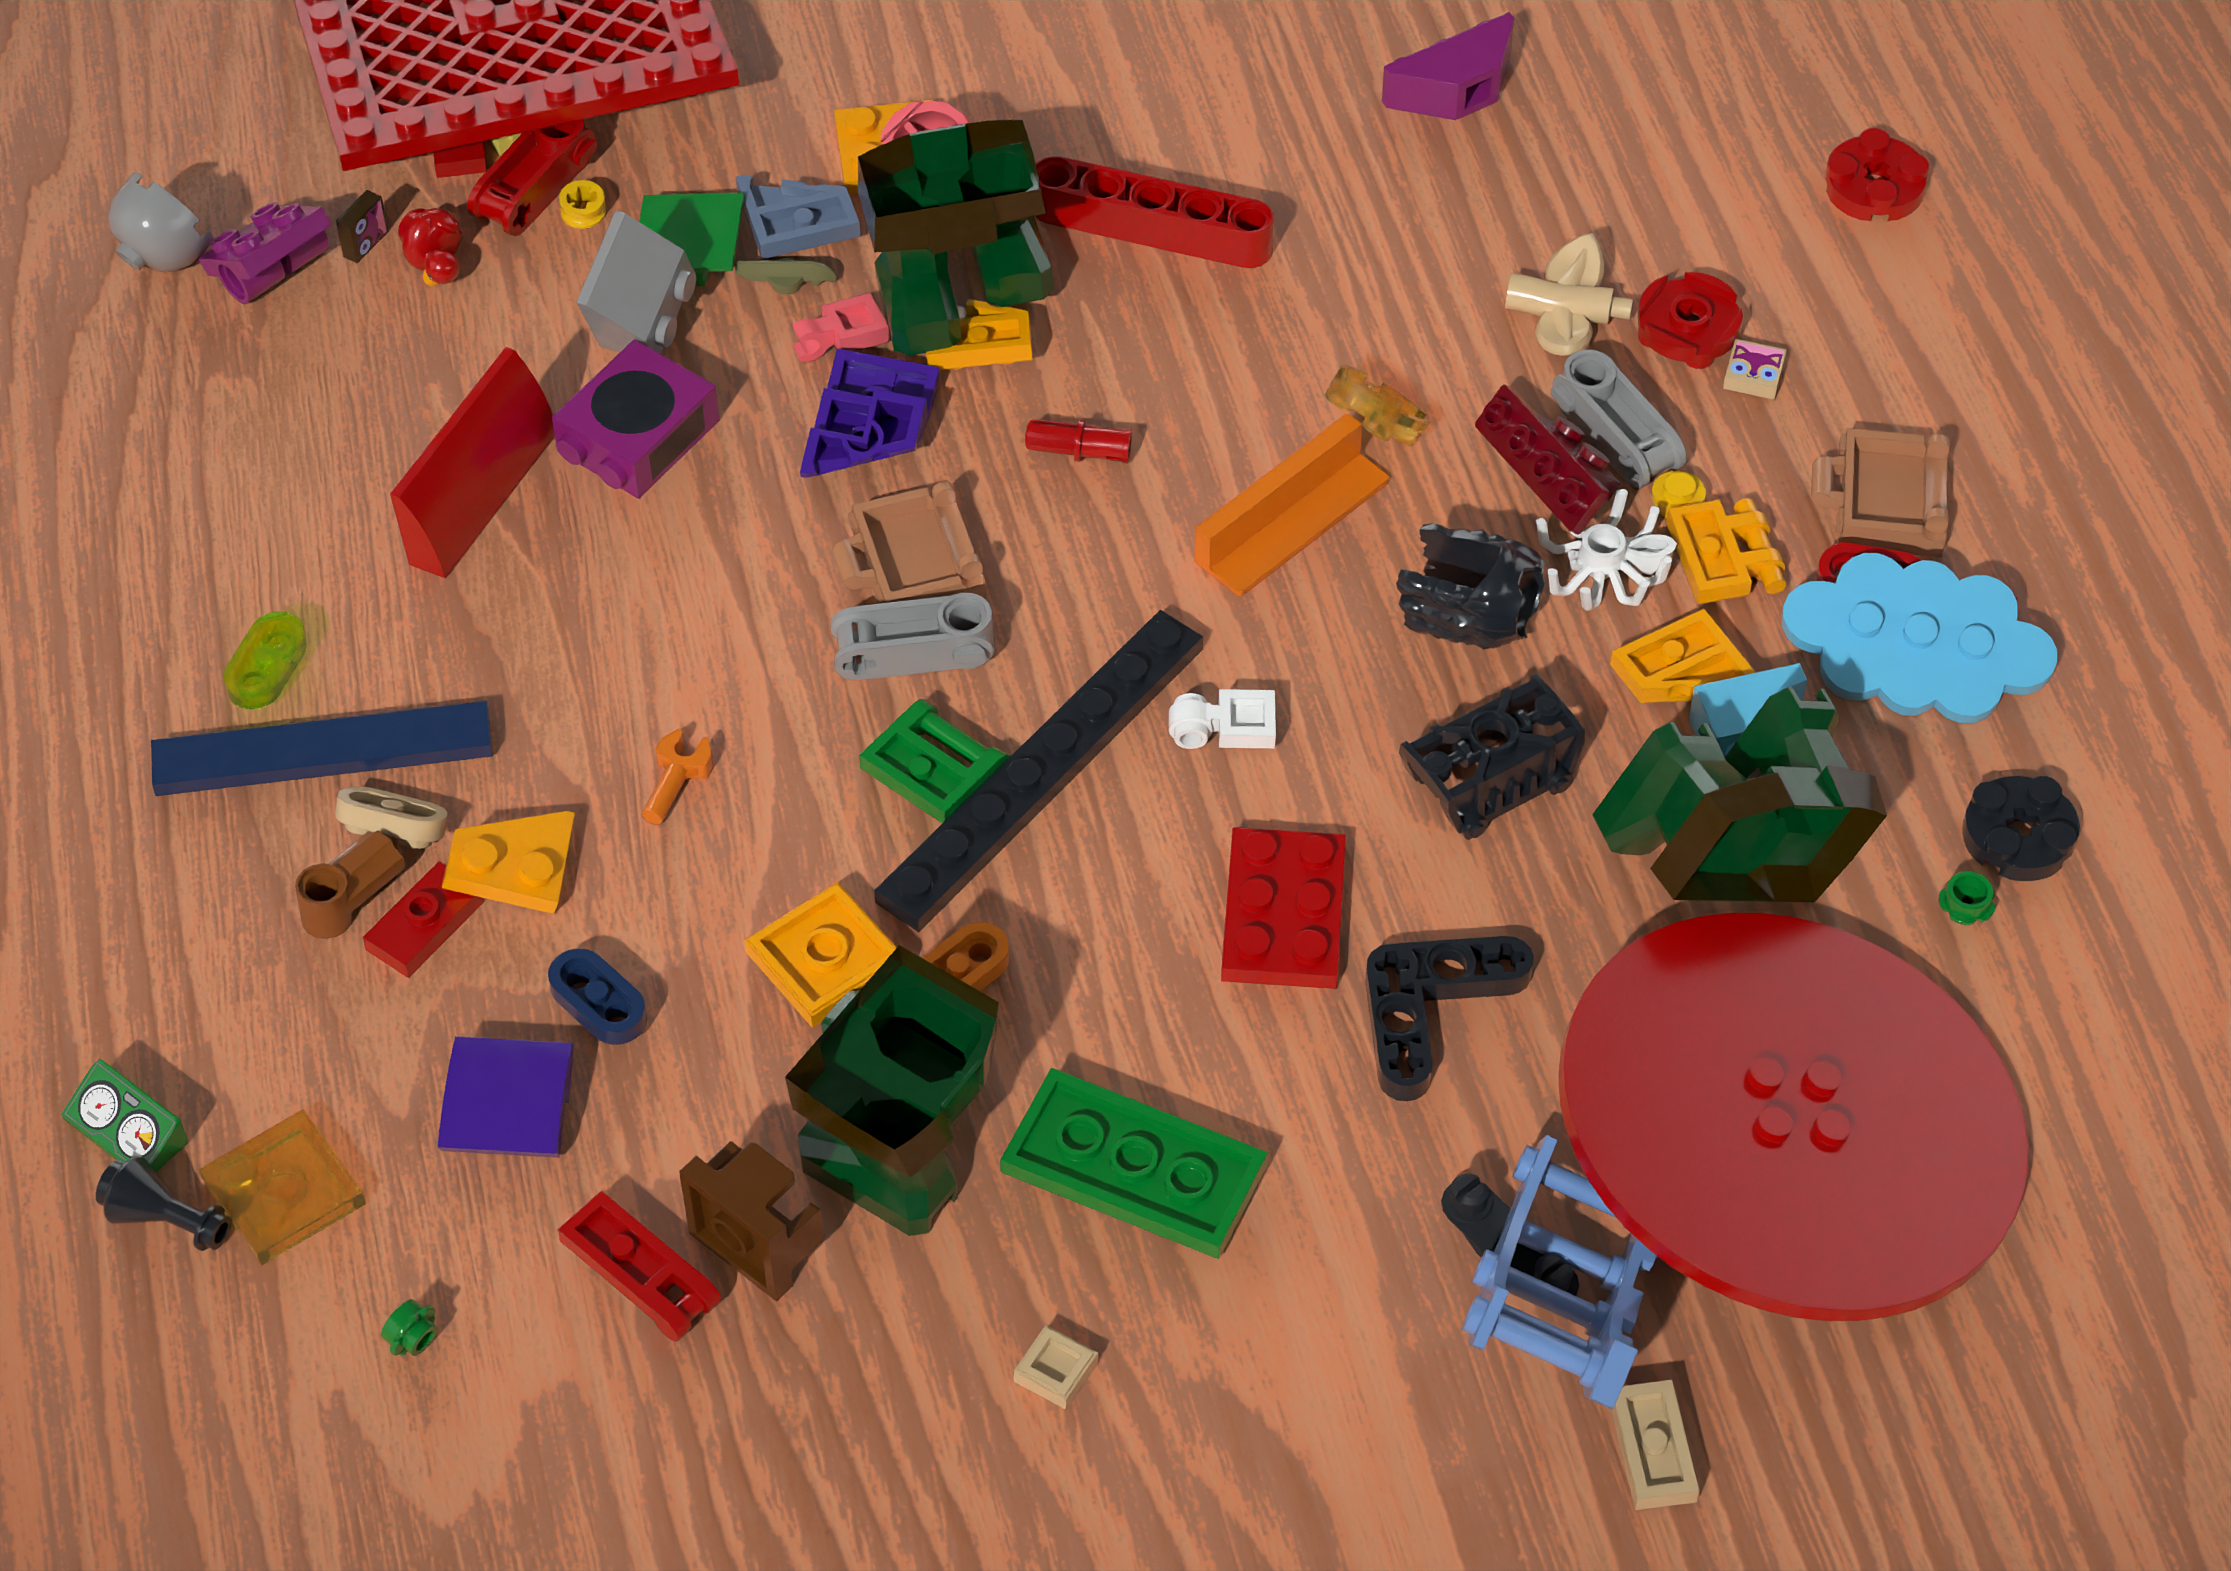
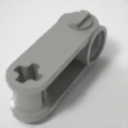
M1581 350L1568 357L1563 373L1553 379L1551 396L1557 401L1563 414L1584 432L1585 437L1610 460L1609 464L1632 488L1641 489L1648 485L1650 478L1666 469L1675 471L1685 465L1686 451L1679 435L1620 371L1609 356L1596 350Z
M959 593L951 596L849 607L837 612L831 618L830 623L831 633L838 643V652L834 658V668L837 674L850 680L884 678L954 669H974L987 663L995 651L992 609L982 596L974 593ZM853 623H857L858 632H853ZM856 655H861V664H857Z

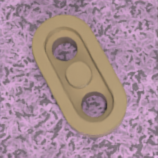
M349 787L340 790L337 794L335 817L338 821L345 824L346 830L354 834L364 835L368 831L374 833L378 830L384 835L398 838V842L401 845L420 849L430 847L432 842L438 841L445 836L447 811L443 807L431 802L375 788Z

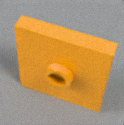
M836 882L744 940L745 952L812 1028L820 1024L831 1009L849 991L861 990L897 948L839 882Z

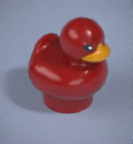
M418 208L407 213L400 222L398 234L402 241L403 254L409 264L420 271H424L423 280L428 286L447 284L454 281L460 272V261L455 253L462 238V231L454 215L438 208L428 210Z

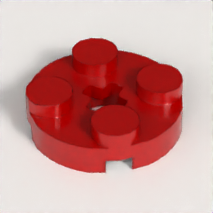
M1868 128L1861 132L1860 137H1854L1842 142L1831 152L1828 157L1825 174L1828 184L1826 192L1833 205L1853 218L1871 221L1872 214H1889L1888 221L1899 220L1913 213L1921 204L1926 188L1929 163L1924 156L1920 155L1906 143L1890 138L1886 131L1878 128ZM1867 175H1879L1885 178V180L1877 178L1870 181L1867 179Z
M1685 272L1684 279L1668 281V275L1654 280L1642 293L1637 316L1638 340L1642 345L1653 349L1664 357L1685 362L1691 368L1704 369L1713 364L1714 358L1726 354L1733 348L1735 339H1739L1743 311L1736 304L1737 295L1727 283L1714 276L1700 272ZM1691 313L1699 315L1698 321H1686L1679 317L1680 315L1687 317Z

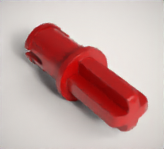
M1033 419L1029 421L1026 427L1025 445L1029 450L1074 455V461L1078 462L1081 461V457L1118 461L1126 464L1129 462L1132 429L1124 430L1086 425V421L1080 419L1078 424Z

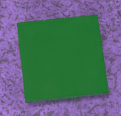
M744 192L644 195L639 222L682 248L696 274L695 286H705L709 272L733 271Z

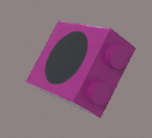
M634 339L552 416L557 451L566 461L573 465H582L599 475L611 488H621L640 499L720 421L715 385Z

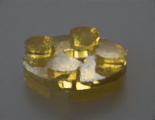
M1341 365L1324 394L1328 401L1344 411L1351 412L1354 409L1366 417L1362 426L1384 441H1389L1393 436L1395 439L1411 447L1416 441H1419L1430 424V420L1424 419L1426 414L1416 404L1384 382L1381 387L1370 382L1364 384L1369 374L1352 366Z

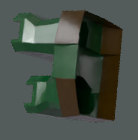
M1023 120L981 121L909 133L858 156V193L874 253L881 252L874 264L877 285L894 351L912 356L952 347L962 339L960 318L948 274V251L971 247L986 300L992 304L1004 307L1043 300L1054 290L1052 267L1034 217L1044 214L1046 211L1034 154Z
M1787 687L1769 696L1725 757L1707 723H1702L1697 730L1700 736L1681 735L1675 722H1669L1653 730L1592 815L1611 852L1626 855H1646L1666 842V848L1650 869L1673 900L1816 902L1854 859L1886 818L1887 814L1876 777L1865 772L1849 769L1832 739L1839 716L1825 689L1820 688L1816 693L1817 701H1803L1799 699L1793 687Z
M899 945L861 990L849 991L831 1009L821 1022L822 1035L785 1076L792 1110L808 1119L798 1134L803 1173L908 1236L929 1233L932 1230L931 1219L948 1199L955 1202L958 1198L954 1166L944 1148L953 1138L950 1127L980 1092V1085L983 1087L985 1085L996 1039L999 1002Z

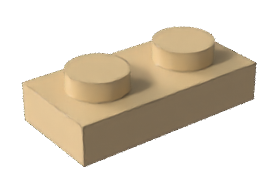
M1665 1380L1623 1386L1616 1404L1611 1410L1635 1510L1697 1502L1699 1487L1673 1381Z

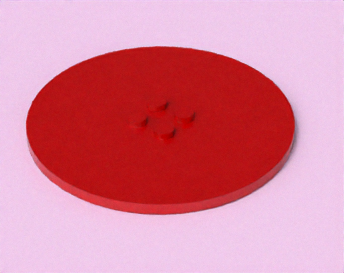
M1725 913L1679 921L1654 930L1632 942L1613 956L1594 976L1583 992L1568 1024L1560 1053L1558 1074L1559 1097L1568 1137L1586 1177L1608 1209L1646 1248L1675 1270L1702 1286L1732 1300L1768 1312L1820 1321H1863L1886 1318L1913 1311L1943 1298L1974 1276L1998 1249L2016 1218L2024 1195L2028 1173V1139L2019 1098L2006 1067L1991 1042L1975 1021L1949 994L1903 959L1858 936L1821 923L1766 913Z

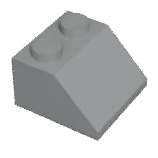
M615 211L576 303L600 347L621 352L635 339L661 354L663 348L669 347L674 340L677 330L676 317L682 302L689 301L694 292L696 274L682 248L629 215Z

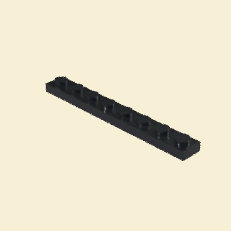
M1159 610L874 890L875 903L919 933L1203 650V636L1164 611Z

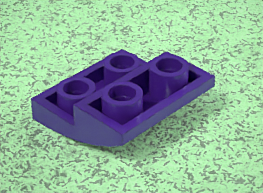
M455 1037L444 1091L438 1148L441 1151L560 1158L565 1103H569L574 1051L573 1043Z

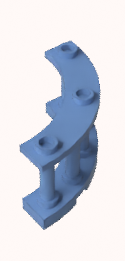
M1546 1135L1538 1142L1536 1148L1527 1144L1518 1160L1512 1178L1521 1181V1185L1494 1252L1488 1249L1485 1250L1474 1273L1472 1283L1480 1286L1481 1290L1479 1296L1476 1295L1471 1304L1462 1330L1468 1333L1469 1345L1479 1350L1485 1349L1491 1336L1579 1376L1578 1383L1583 1385L1585 1398L1606 1408L1613 1409L1638 1352L1637 1349L1633 1348V1339L1622 1334L1623 1331L1631 1333L1636 1323L1644 1292L1633 1288L1638 1270L1643 1271L1645 1269L1650 1271L1655 1262L1656 1255L1631 1234L1623 1256L1614 1254L1612 1258H1609L1526 1220L1539 1184L1615 1217L1604 1204L1588 1178L1549 1161L1558 1140ZM1517 1243L1543 1255H1560L1565 1264H1569L1572 1268L1600 1280V1287L1609 1291L1606 1302L1599 1300L1594 1305L1511 1267L1510 1264ZM1508 1293L1585 1327L1584 1334L1590 1337L1586 1341L1505 1304Z

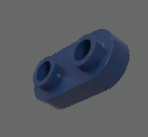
M571 949L561 953L552 961L548 970V979L553 998L598 1040L612 1045L625 1044L636 1039L643 1032L647 1023L643 996L597 953L588 949ZM576 983H587V985L584 988H572V986ZM615 1017L626 1018L619 1022H609Z

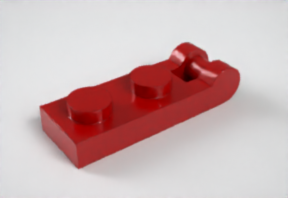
M603 1191L596 1194L557 1229L562 1244L653 1319L657 1327L672 1341H679L691 1330L690 1321L700 1312L707 1314L722 1301L717 1288L704 1275ZM676 1285L685 1294L673 1304L664 1294Z

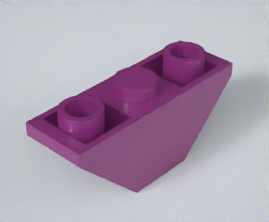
M1507 12L1385 65L1382 103L1386 108L1451 120H1458L1496 103L1511 55L1514 17L1510 12Z

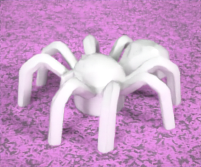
M1619 489L1616 491L1612 510L1605 524L1591 526L1586 531L1583 530L1579 535L1569 531L1572 535L1582 540L1562 545L1555 544L1549 540L1545 519L1539 518L1536 520L1540 545L1554 554L1568 553L1571 569L1578 571L1567 585L1560 586L1558 570L1548 569L1550 593L1557 596L1570 595L1588 575L1594 578L1592 592L1588 587L1580 588L1581 605L1587 612L1600 605L1604 579L1610 577L1617 600L1624 605L1639 606L1649 587L1662 584L1666 580L1672 564L1671 557L1677 545L1675 540L1669 536L1652 534L1660 512L1659 507L1652 506L1650 508L1644 528L1636 536L1625 537L1616 526L1622 517L1628 492L1625 489ZM1619 570H1622L1639 585L1633 597L1626 594L1618 572ZM1641 574H1647V575L1655 574V575H1653V576H1651V577H1644V576H1642Z

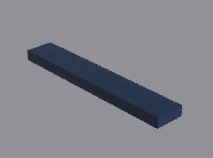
M487 701L151 740L152 787L155 796L493 757Z

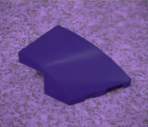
M837 349L828 387L823 389L815 426L810 428L800 476L809 478L915 451L923 436L940 379L939 367Z

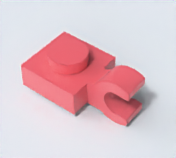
M871 293L822 305L821 318H806L793 324V330L799 342L793 343V349L800 362H810L818 359L832 345H835L837 349L856 351L889 342V326Z

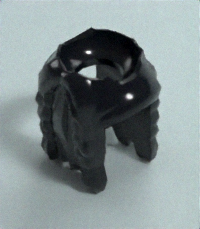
M1435 523L1423 524L1419 529V533L1421 535L1420 540L1427 544L1423 548L1425 550L1423 556L1428 558L1427 565L1423 570L1425 575L1401 569L1396 582L1397 589L1402 594L1399 606L1405 613L1404 625L1416 633L1424 635L1429 633L1437 639L1442 638L1453 643L1463 642L1466 645H1477L1482 649L1497 648L1515 640L1528 638L1525 629L1529 620L1537 613L1545 586L1543 574L1545 561L1539 553L1516 540L1505 539L1498 534L1489 536L1483 529L1470 531L1468 529H1448Z

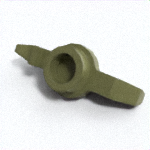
M784 258L776 261H737L735 265L737 275L750 281H768L776 292L784 295L799 291L803 282H812V286H818L823 281L833 283L837 279V274L833 269L823 263L813 261H796L795 259Z

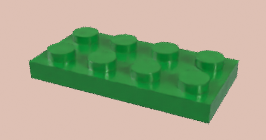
M1051 1068L1000 1159V1172L1220 1259L1268 1165V1152Z

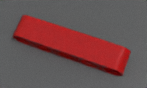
M1049 156L1036 162L1046 213L1036 215L1035 217L1044 223L1242 268L1260 267L1267 263L1272 256L1274 214L1266 203L1259 200L1061 156Z

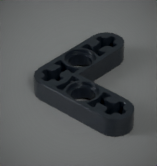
M1497 936L1391 943L1381 945L1371 952L1367 958L1365 985L1378 1082L1387 1096L1397 1101L1408 1102L1423 1096L1430 1087L1432 1055L1424 1001L1507 996L1520 993L1527 988L1531 981L1534 961L1533 952L1524 941L1516 937ZM1454 960L1464 967L1465 973L1459 978L1445 979L1434 971V966L1440 961ZM1476 960H1481L1483 975H1475ZM1499 960H1510V964L1515 968V971L1504 972V967L1502 964H1499ZM1395 967L1397 975H1400L1398 992L1389 994V979L1384 968ZM1401 1012L1409 1015L1415 1024L1407 1031L1397 1032L1388 1029L1382 1020L1390 1013ZM1408 1050L1407 1058L1409 1070L1413 1073L1412 1078H1402L1400 1070H1397L1399 1052Z

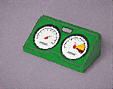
M98 1059L90 1067L61 1113L62 1118L115 1160L126 1162L133 1157H144L155 1172L161 1169L188 1144L182 1122L174 1114L101 1059Z

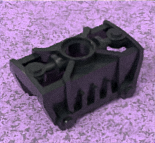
M1535 674L1531 676L1529 682L1514 690H1511L1509 687L1503 689L1500 697L1444 726L1433 725L1430 727L1429 733L1411 743L1407 741L1401 743L1399 755L1405 769L1413 779L1420 784H1425L1434 796L1440 799V805L1447 820L1459 834L1461 833L1465 839L1470 840L1482 835L1488 826V822L1547 791L1552 795L1566 791L1573 781L1572 774L1575 771L1585 743V729L1558 695L1543 679ZM1560 721L1565 729L1550 737L1533 734V725L1537 722L1544 726H1552ZM1503 739L1508 740V742H1506L1502 746L1490 747L1491 745ZM1478 763L1476 773L1472 778L1449 790L1443 782H1446L1451 776L1453 766L1460 764L1462 767L1468 768Z

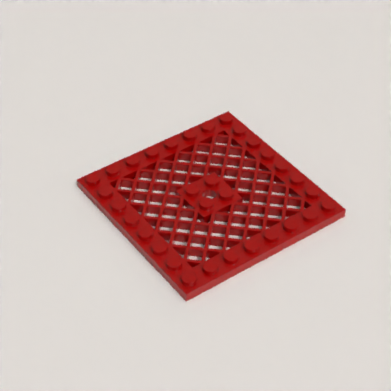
M293 0L343 171L740 85L738 69L710 0H654L655 3L650 2L651 0H578L585 2L582 6L573 4L575 0ZM421 3L430 5L427 9L418 7ZM608 9L614 11V13L609 15L602 13V11ZM373 13L382 15L379 19L370 17ZM634 18L644 20L641 24L632 22ZM559 20L565 21L566 23L562 26L560 25ZM402 22L410 24L407 28L399 26ZM586 28L595 30L593 34L585 33L583 31ZM430 31L440 33L436 37L427 35ZM356 33H359V34H362V35H361L359 38H357ZM618 37L625 41L621 44L612 40ZM538 38L547 41L544 45L535 43ZM461 40L462 45L456 43ZM382 41L391 43L387 48L379 46ZM647 46L655 50L651 53L642 49ZM567 47L577 50L574 54L564 52ZM489 49L498 51L495 55L486 53ZM411 50L419 52L416 57L408 55ZM596 57L606 59L604 63L596 62L593 60ZM518 58L527 60V62L524 65L516 63L515 61ZM440 59L449 62L446 66L437 64ZM365 61L370 63L367 67ZM547 67L557 70L554 74L545 72ZM469 69L478 71L475 75L466 73ZM391 70L400 72L396 77L388 74ZM498 78L508 80L505 84L495 82ZM420 79L429 81L426 86L417 84ZM450 88L458 90L455 95L446 93ZM373 90L378 91L380 93L375 97ZM400 99L409 101L405 106L397 104Z

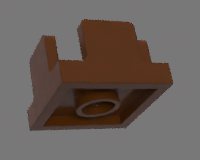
M730 1141L708 1163L695 1156L679 1171L689 1234L777 1302L793 1287V1269L824 1238L822 1210L813 1203H810L792 1221L789 1220L772 1205L795 1184L794 1172L756 1143H749L741 1150L739 1146Z

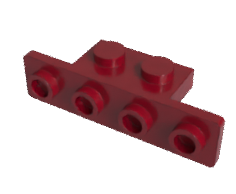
M1506 384L1499 388L1475 422L1477 430L1569 531L1577 535L1582 533L1604 501H1609L1621 485L1606 468L1610 460L1595 447L1581 441L1585 434L1579 427L1561 416L1554 422L1536 413L1512 387Z

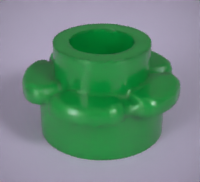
M1963 871L1952 876L1947 882V888L1942 889L1938 897L1940 908L1945 912H1949L1950 919L1961 925H1972L1977 920L1980 922L1987 921L1993 915L1996 907L1992 902L1994 899L1992 884L1985 876L1972 871ZM1962 900L1970 901L1972 904L1964 903Z
M409 1299L389 1316L382 1328L381 1337L391 1345V1354L403 1356L409 1352L416 1356L431 1344L438 1331V1327L434 1325L435 1309L431 1305L423 1307L414 1299Z

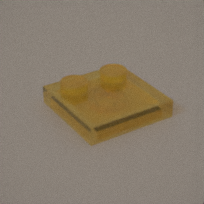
M304 1109L199 1169L203 1183L217 1203L224 1208L225 1214L231 1217L232 1224L261 1265L366 1205L362 1189Z

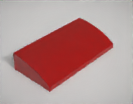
M505 347L390 493L408 563L411 566L446 579L555 436L552 421L553 414L549 403L534 375L514 349Z

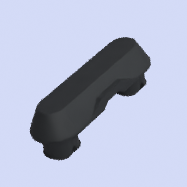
M1471 1173L1461 1174L1444 1191L1441 1200L1442 1209L1447 1218L1464 1234L1475 1252L1482 1258L1486 1249L1494 1252L1510 1208L1485 1183H1481L1477 1175ZM1517 1243L1510 1264L1511 1267L1577 1296L1579 1289L1578 1276L1571 1265L1564 1263L1560 1255H1543Z

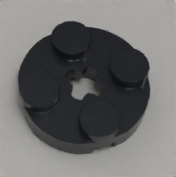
M2008 776L1980 783L1973 791L1962 824L1963 840L1971 856L1982 866L1985 859L1992 866L2000 868V876L2015 881L2041 880L2058 872L2062 868L2063 862L2072 855L2080 832L2079 818L2074 806L2062 794L2060 784L2048 776H2038L2035 778ZM2013 821H2021L2030 825L2031 830L2029 835L2025 836L2020 834L2018 828H2008L2007 825L2012 824Z

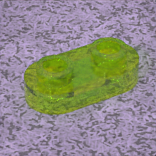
M282 611L271 612L261 616L252 624L223 674L226 691L233 704L244 709H260L270 705L279 697L307 650L304 626L297 616ZM278 645H286L282 648H274Z

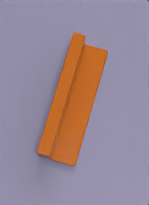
M1344 414L1195 527L1194 562L1235 595L1243 596L1388 484V474L1360 454L1362 423L1350 414Z

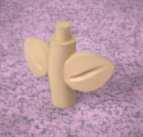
M1585 233L1571 240L1552 255L1546 265L1545 280L1511 273L1505 309L1540 316L1534 331L1539 345L1549 353L1567 356L1588 346L1593 334L1590 323L1608 324L1609 317L1630 320L1633 299L1614 297V288L1600 287L1604 276L1602 251L1594 234Z

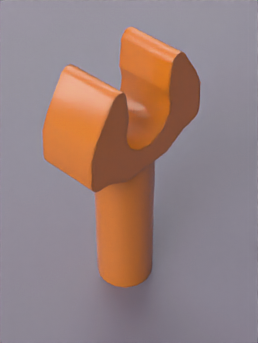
M676 729L659 741L655 748L657 764L664 767L665 771L641 815L647 822L654 825L662 823L686 779H707L713 769V762L708 737L702 738L697 745L696 751L690 756L680 755L684 747L682 729Z

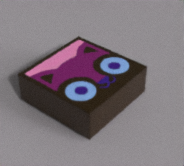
M369 190L363 192L336 220L343 257L357 264L389 232L382 196Z

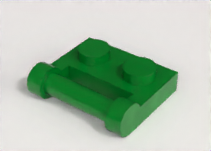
M921 698L915 701L859 754L860 769L943 823L1010 756L995 746L987 748L940 717L937 707ZM926 733L972 765L967 768L919 735Z

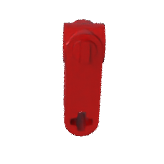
M584 119L523 132L473 186L467 203L469 214L479 220L488 218L501 224L504 232L514 237L521 235L560 194L561 190L587 166L592 154L597 149L594 131L586 128Z

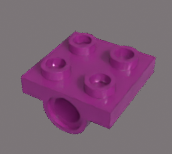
M277 202L269 203L252 213L250 218L253 222L240 231L231 229L215 237L210 242L212 249L199 257L198 260L208 276L219 277L225 288L237 301L247 304L283 280L285 273L292 274L329 248V240L325 229L332 224L322 207L300 206L299 203L291 205H279Z

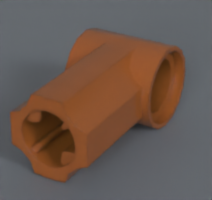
M378 830L374 833L368 831L329 864L311 865L298 875L295 883L302 926L308 934L316 938L328 939L344 933L352 923V912L405 869L403 856L397 851L388 837Z

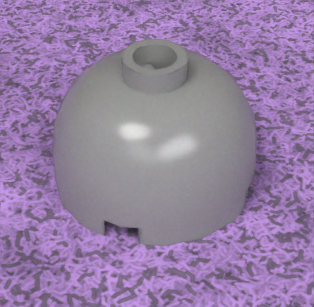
M137 172L132 173L115 194L108 213L110 231L120 243L115 252L137 271H140L144 265L158 272H176L190 266L210 246V242L214 239L213 235L208 230L201 237L194 229L200 220L186 206L154 181L147 189L139 185L143 175Z

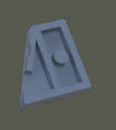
M736 176L737 192H744L743 209L762 259L861 237L860 222L846 187L826 184L810 186L800 181L782 180L781 188L753 185L752 176Z

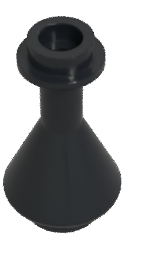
M133 1157L126 1162L121 1160L112 1162L103 1172L96 1188V1202L103 1206L105 1218L110 1223L166 1221L193 1233L194 1247L200 1251L208 1248L216 1250L221 1247L231 1229V1217L225 1215V1210L222 1206L214 1204L204 1212L177 1200L144 1157Z

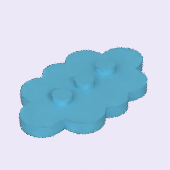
M1880 553L1860 554L1852 557L1842 566L1836 583L1810 581L1798 585L1788 594L1781 613V626L1787 639L1797 648L1821 655L1820 675L1825 686L1835 695L1854 701H1864L1878 695L1891 711L1904 716H1916L1934 707L1945 718L1957 723L1973 724L1982 721L1996 710L2002 693L2028 695L2041 690L2050 681L2058 662L2057 648L2052 638L2040 627L2027 622L2017 621V600L2012 590L2001 580L1988 575H1973L1959 581L1957 576L1946 565L1936 561L1922 560L1903 569L1892 558Z

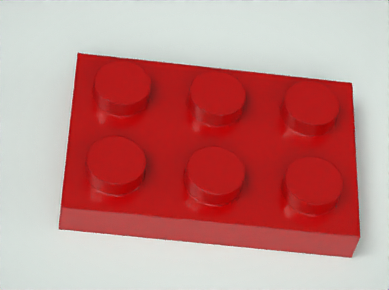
M1233 827L1221 967L1222 982L1337 989L1346 834Z

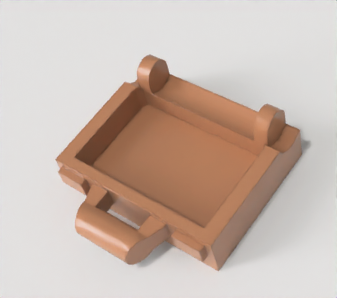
M1847 428L1846 435L1841 434L1839 456L1820 457L1812 464L1811 500L1820 507L1838 510L1836 533H1840L1839 543L1848 542L1897 550L1913 555L1942 557L1948 527L1947 466L1949 438L1942 434H1935L1926 439L1925 435ZM1833 474L1842 475L1841 492L1833 491Z
M944 481L936 484L932 490L926 487L852 505V512L848 513V520L854 536L840 540L832 550L842 582L846 588L851 590L874 588V595L878 604L951 596L959 593H974L987 599L983 566L979 556L975 553L958 508L956 493L952 483ZM857 553H863L868 570L861 571L856 557Z

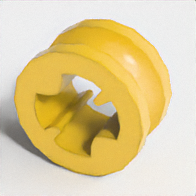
M577 180L567 184L561 190L559 195L561 216L567 225L573 228L585 229L598 225L606 215L604 191L598 184L588 180ZM588 201L585 209H578L580 202Z

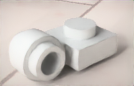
M1219 689L1218 705L1207 703L1206 698L1199 694L1188 693L1180 695L1169 709V734L1174 738L1178 746L1186 749H1196L1204 746L1213 732H1219V748L1275 749V690Z

